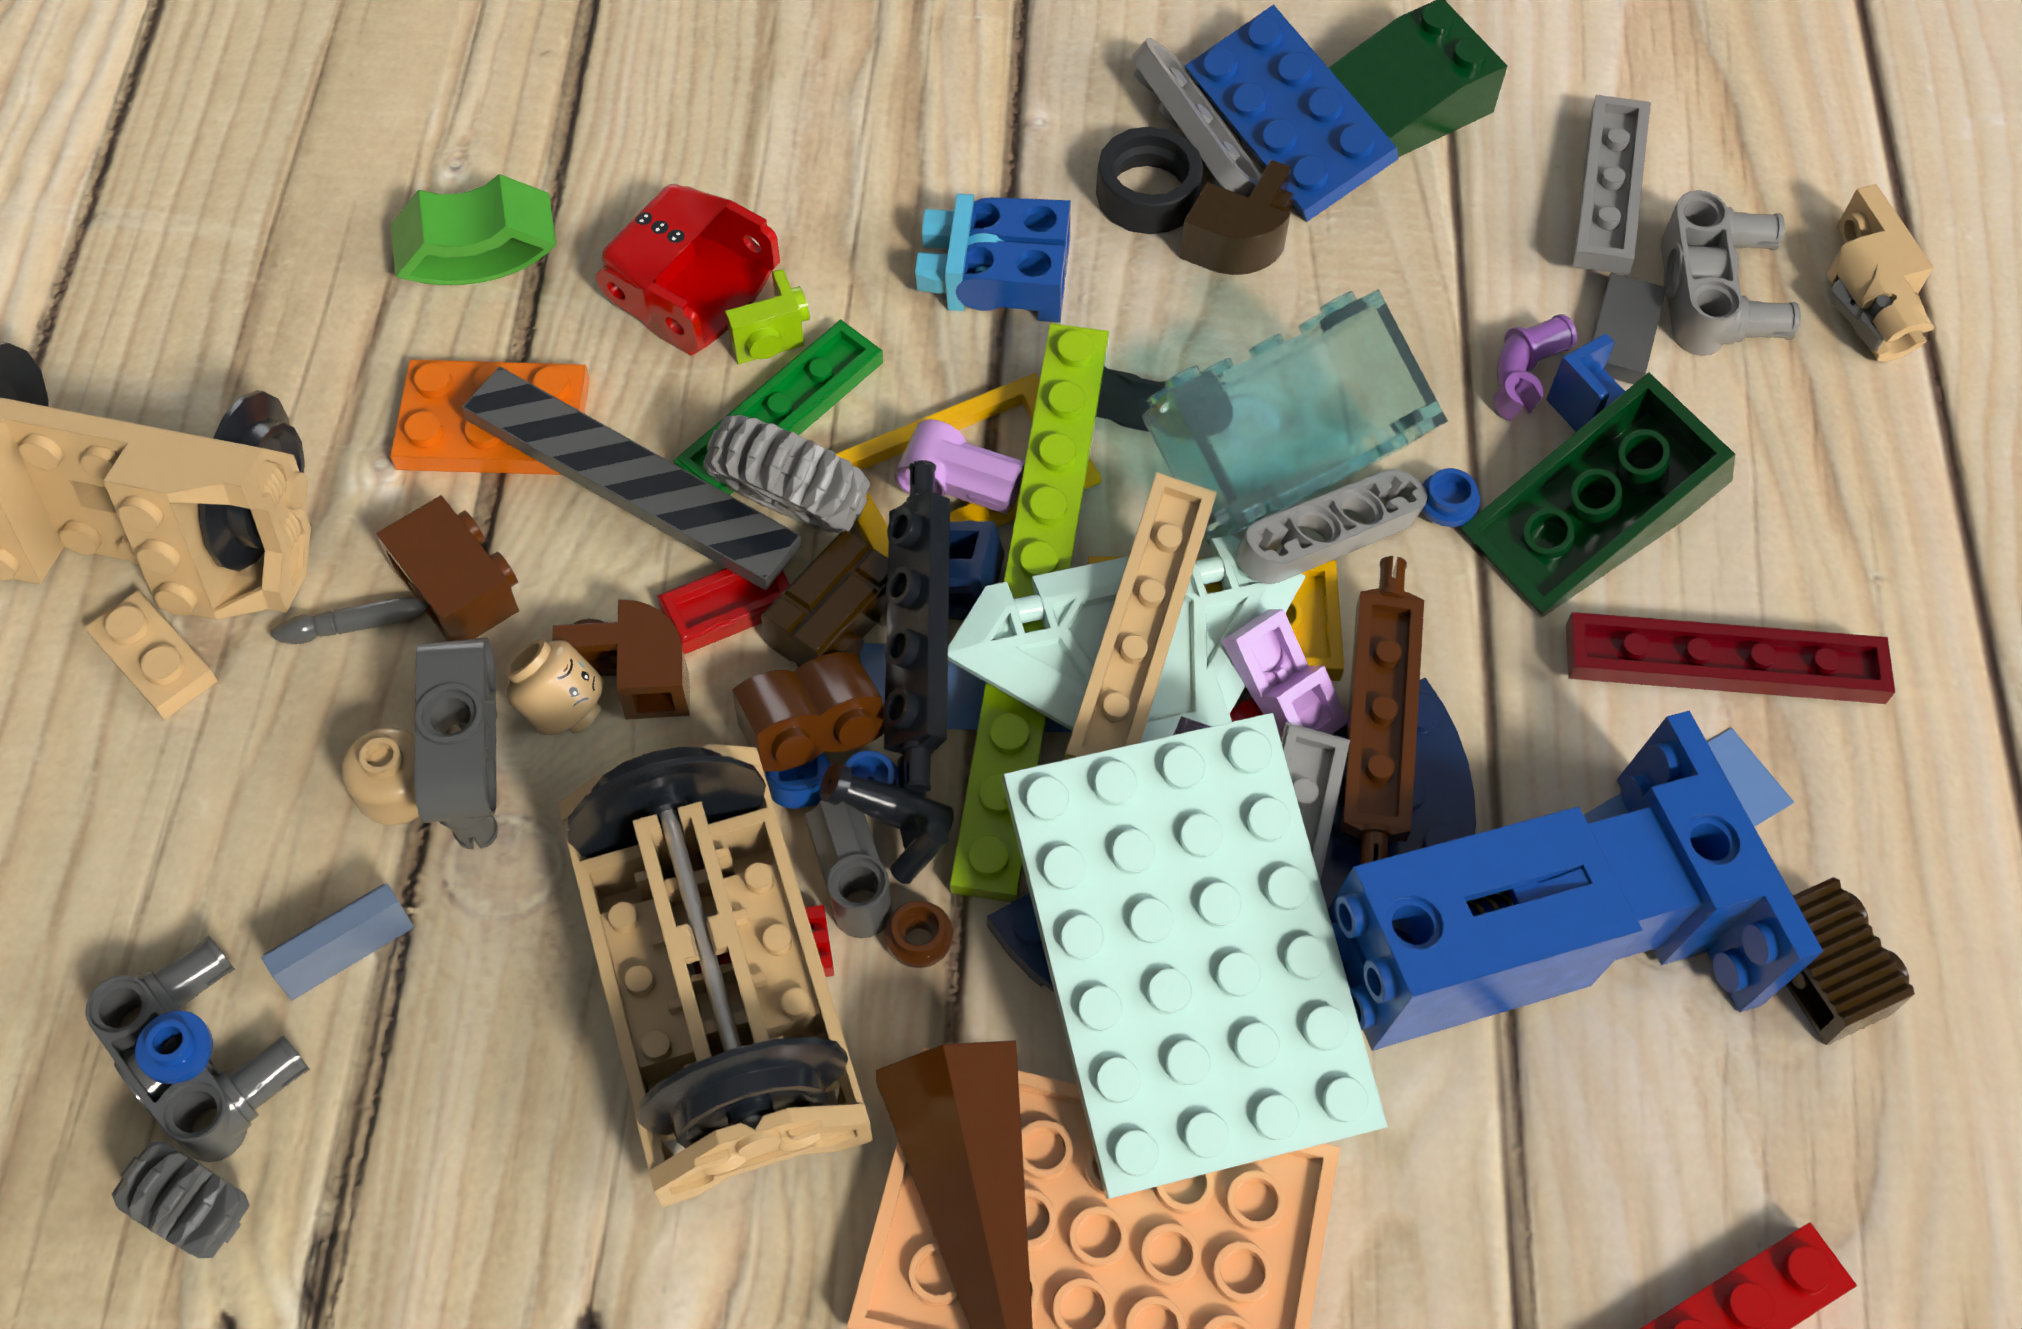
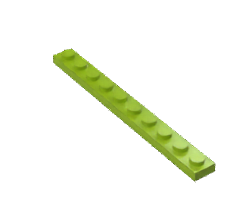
M1050 323L1004 582L1008 583L1014 599L1035 595L1031 581L1032 576L1065 570L1072 566L1108 347L1109 331ZM1042 620L1022 623L1025 633L1044 629ZM987 682L951 876L950 891L953 894L1014 902L1018 896L1023 863L1011 815L1003 802L1006 795L1002 777L1005 773L1039 766L1047 716Z

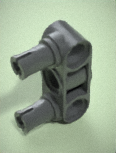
M488 637L418 644L416 650L414 786L418 814L423 823L439 822L453 829L457 842L466 849H474L473 838L476 839L480 849L490 846L497 838L499 830L497 821L493 817L496 812L497 802L496 719L498 714L496 709V676L493 651ZM454 725H458L461 729L456 733L445 734Z
M209 935L156 973L150 969L142 975L138 973L134 977L128 975L114 976L100 983L92 991L86 1003L85 1016L89 1026L115 1061L114 1066L123 1081L146 1110L156 1119L164 1132L195 1159L204 1162H215L231 1156L242 1145L247 1129L252 1126L251 1121L259 1116L256 1111L258 1107L302 1074L308 1072L310 1068L283 1035L230 1075L226 1071L219 1074V1071L210 1059L204 1070L196 1077L175 1084L156 1082L140 1069L135 1057V1047L137 1039L145 1026L154 1018L164 1013L183 1011L181 1007L222 977L235 970ZM142 1007L138 1017L132 1023L119 1027L127 1013ZM182 1035L170 1039L162 1048L161 1054L166 1055L175 1052L182 1043ZM217 1108V1114L213 1122L202 1131L192 1133L195 1120L202 1113Z

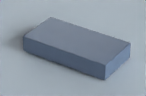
M388 883L382 884L266 952L261 958L271 976L292 1001L415 927Z

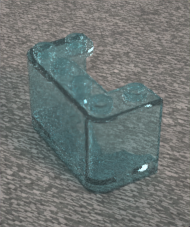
M1379 289L1360 299L1355 297L1353 291L1347 292L1320 308V314L1298 326L1301 335L1286 342L1281 334L1274 335L1249 350L1252 358L1234 366L1231 358H1227L1202 372L1198 365L1190 367L1168 379L1164 383L1166 388L1156 392L1147 399L1150 408L1141 417L1173 478L1217 492L1204 533V538L1209 546H1211V539L1234 535L1248 528L1254 522L1274 515L1396 453L1448 422Z

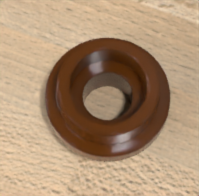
M926 901L908 902L897 908L890 915L885 927L886 945L890 954L905 966L912 968L932 966L941 961L950 950L953 940L951 921L945 911L933 903ZM915 929H924L932 937L923 945H915L907 940V935Z

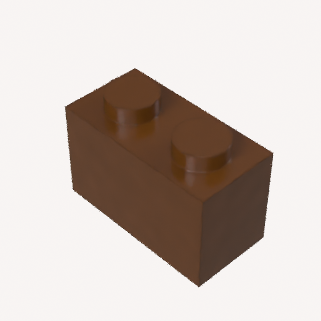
M442 495L376 533L391 568L414 597L418 598L422 603L426 601L428 606L425 612L447 641L477 638L519 612L511 587L518 584L517 577L512 568L498 551L491 556L488 555L481 546L485 542V538L471 515L466 510L456 514Z

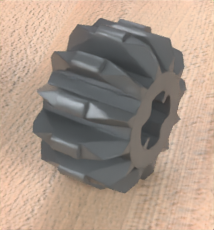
M150 1142L138 1157L134 1156L121 1173L122 1179L112 1192L115 1205L120 1211L172 1245L174 1244L197 1258H213L224 1242L229 1243L241 1226L239 1221L250 1207L244 1192L165 1142Z

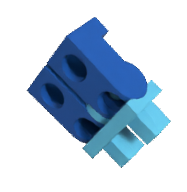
M957 193L954 210L925 209L922 225L923 248L948 249V254L918 253L915 268L917 291L946 294L947 308L952 311H965V306L979 311H991L999 307L1038 311V321L1061 323L1070 247L1071 200L990 197L974 201L973 194Z

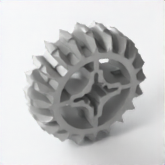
M744 415L726 416L723 418L718 430H714L707 445L708 452L703 466L716 481L725 484L728 489L738 492L744 498L750 499L762 507L769 508L816 529L822 528L830 533H840L845 530L849 532L855 520L861 516L868 500L866 495L871 483L861 469L853 466L849 460L834 454V451L825 449L814 441L807 440L793 431L784 430L773 423L768 424L757 418H748Z

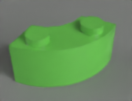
M498 174L486 185L465 193L437 194L418 190L391 223L395 277L424 284L466 285L499 279L527 268L548 254L556 246L549 193Z

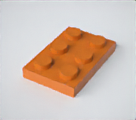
M410 359L390 455L395 469L407 471L562 475L465 420L462 406L501 366L585 414L590 380L586 364Z

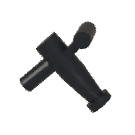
M904 755L900 756L897 760L899 786L852 775L849 767L837 762L833 763L827 769L821 781L820 799L833 805L844 802L881 823L899 829L904 851L891 865L890 871L898 882L910 884L949 841L948 834L954 820L953 808L928 798L926 793H915L903 788Z

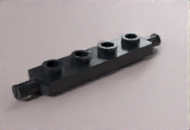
M918 460L914 461V464L910 463L909 497L901 506L889 511L887 529L889 540L888 582L886 585L887 632L884 648L886 675L883 718L884 749L904 755L903 788L915 793H926V791H931V754L947 740L950 499L935 493L936 465L931 461Z

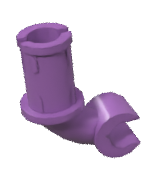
M1558 314L1553 316L1552 319L1527 329L1513 327L1506 332L1497 366L1499 389L1494 396L1493 402L1496 411L1501 417L1512 421L1523 405L1530 414L1542 399V384L1535 375L1528 371L1534 369L1540 360L1562 351L1573 349V346L1577 343V332L1569 317L1564 314Z

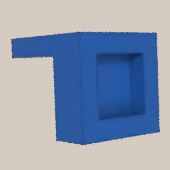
M1604 334L1565 355L1561 360L1546 400L1575 432L1625 392L1604 369L1615 344L1608 334Z

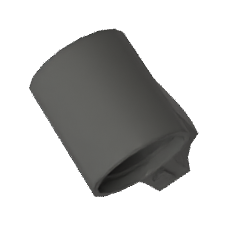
M821 800L813 810L805 813V820L829 894L834 921L838 928L848 936L856 938L872 937L885 929L886 923L893 913L888 873L880 862L865 814L844 802L833 805ZM859 890L875 893L871 899L861 903L846 900L850 894Z

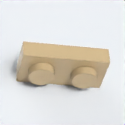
M139 590L84 627L93 641L163 720L218 682L210 668Z

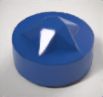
M821 754L812 761L793 769L775 772L765 771L772 800L780 806L794 809L818 804L821 801L819 795L821 781L825 772L831 766L829 759L824 754Z

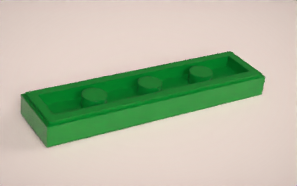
M840 319L726 416L744 415L748 418H757L765 423H773L784 430L793 431L800 435L883 363V350ZM720 420L676 457L673 462L680 468L731 495L734 491L728 489L725 484L716 481L703 466L708 452L707 445L714 430H718L722 422Z

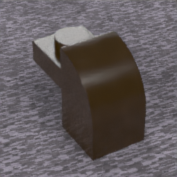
M1270 160L1249 198L1207 182L1184 221L1179 258L1208 270L1228 275L1254 273L1274 263L1284 251L1291 215L1289 211L1294 199V193L1287 191L1291 167Z

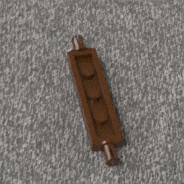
M1387 556L1380 560L1379 588L1361 591L1356 605L1346 738L1350 740L1344 767L1339 833L1349 834L1361 839L1360 865L1373 862V856L1374 861L1388 858V843L1397 841L1407 842L1412 827L1424 600L1404 591L1407 562L1405 559L1397 557L1393 569V556Z

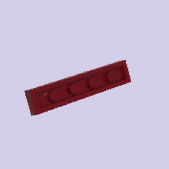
M1571 612L1566 623L1568 679L1886 704L1895 693L1888 637Z

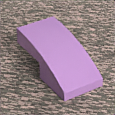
M1268 609L1222 639V643L1233 665L1264 715L1274 714L1279 735L1286 722L1330 735L1348 723V718L1325 667L1308 665L1283 609Z

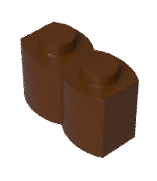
M835 652L825 654L804 663L795 671L774 670L764 672L743 681L732 689L738 725L748 745L757 748L763 771L775 772L793 769L812 761L824 751L845 752L854 750L875 741L884 734L882 697L855 653Z

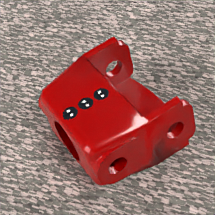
M669 184L605 246L602 251L603 267L596 273V281L602 292L614 304L632 314L657 337L692 356L717 340L728 330L725 311L752 304L764 288L771 271L780 263L778 239L776 233L767 225L765 218L736 202L696 190L689 186Z

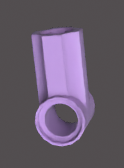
M928 419L918 423L894 473L896 483L909 494L910 463L914 464V461L918 460L931 461L936 465L935 493L942 496L946 494L1007 514L1009 510L1013 509L1019 496L1025 462L968 444L960 431L942 421Z

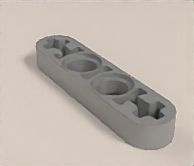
M1385 470L1254 522L1248 527L1235 553L1236 563L1243 573L1257 582L1265 584L1280 583L1409 528L1413 525L1426 504L1428 498L1426 489L1413 475L1401 470ZM1384 499L1388 501L1385 506L1382 503ZM1342 509L1351 510L1365 519L1367 524H1361L1350 519L1343 513ZM1298 527H1308L1316 531L1325 541L1318 542L1308 538ZM1280 544H1281V545H1282V549H1281V551H1280V553H1279V555H1278V553L1275 552V551L1279 548V546H1280Z

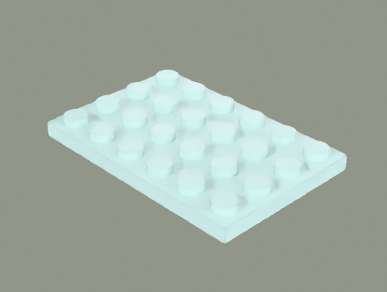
M1273 713L1005 773L1003 775L1002 783L1105 1199L1388 1127Z

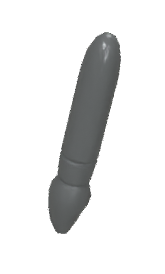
M400 597L335 609L333 611L330 610L315 616L302 614L271 629L270 636L280 643L304 644L311 642L317 636H331L337 633L344 634L405 622L422 615L426 611L425 609L428 604L426 601L422 603L416 597Z

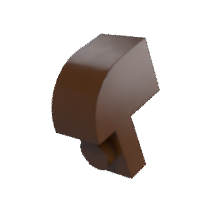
M618 599V622L582 619L573 624L553 625L552 641L565 640L569 642L600 676H617L616 689L626 720L690 716V678L681 639L672 621L657 608L635 600Z

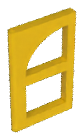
M1036 373L1030 374L838 452L836 455L849 460L853 466L863 470L904 453L918 423L923 420L933 419L942 421L960 430L1023 404L1032 425L1040 379ZM1090 457L1084 490L1102 482L1101 474ZM868 492L866 495L868 500L861 516L855 520L854 524L869 549L872 551L875 549L888 558V525ZM1019 496L1013 509L1009 510L1007 514L962 500L965 506L950 512V522L994 521L997 528L1015 520Z

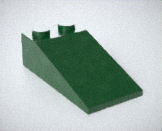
M1435 0L1399 16L1328 68L1397 147L1398 157H1401L1494 113L1508 65L1445 0Z
M1648 372L1462 526L1461 532L1544 617L1686 520L1732 482L1736 454Z

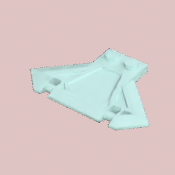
M1233 535L1211 539L1210 545L1213 557L1196 560L1140 743L1232 722L1230 713L1241 695L1245 684L1233 665L1222 643V639L1268 609H1283L1286 613L1306 577L1304 574L1301 573L1275 584L1257 582L1243 573L1236 563L1235 553L1242 540ZM1129 556L1032 576L1031 581L1035 595L1021 598H1013L1007 582L986 586L949 644L948 661L1073 731ZM1221 581L1223 591L1207 594L1205 584ZM1042 620L1044 629L1028 633L1024 632L1022 623Z

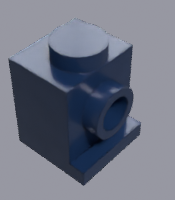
M994 521L950 522L949 619H966L984 588L988 585L998 584L1005 553Z

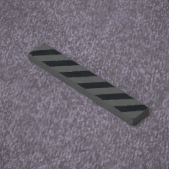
M501 366L462 406L465 420L765 591L768 590L801 548L800 534Z

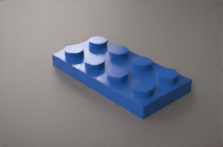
M1274 4L1185 65L1186 71L1214 110L1264 170L1270 160L1291 167L1287 191L1294 193L1292 205L1306 222L1399 159L1397 147Z

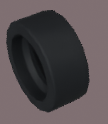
M1151 126L1132 128L1114 136L1101 150L1097 168L1096 196L1100 209L1111 222L1131 232L1156 234L1169 232L1183 225L1201 191L1204 167L1199 151L1187 138L1164 128ZM1150 166L1161 168L1173 174L1182 184L1168 193L1150 195L1138 193L1127 188L1117 177L1131 168Z

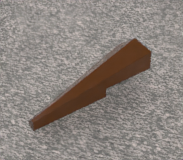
M1016 1040L942 1044L877 1069V1088L884 1100L898 1143L910 1168L921 1203L970 1328L1033 1329Z

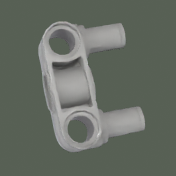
M1702 190L1689 191L1680 197L1662 236L1661 251L1664 266L1663 281L1664 287H1667L1665 295L1669 302L1673 336L1676 343L1683 350L1694 355L1706 356L1719 351L1723 344L1730 345L1734 342H1742L1745 337L1784 338L1785 340H1792L1795 337V333L1798 332L1800 326L1799 304L1797 302L1766 303L1748 301L1746 296L1741 295L1738 277L1739 264L1736 248H1762L1775 251L1779 248V243L1783 240L1785 230L1784 217L1781 213L1772 215L1734 212L1731 207H1726L1725 203L1718 196Z

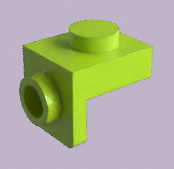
M784 269L772 271L775 297L725 311L731 348L738 365L756 359H768L778 353L804 346L802 322L810 320L807 301L800 286L791 288Z

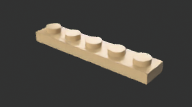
M1156 472L1063 760L1141 742L1215 501L1216 491Z

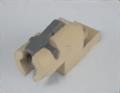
M1873 184L1858 188L1837 224L1845 244L1840 248L1827 272L1828 279L1833 286L1828 294V299L1853 325L1855 333L1869 347L1877 361L1888 362L1902 358L1927 342L1922 332L1934 330V326L1926 315L1918 295L1934 267L1878 185Z

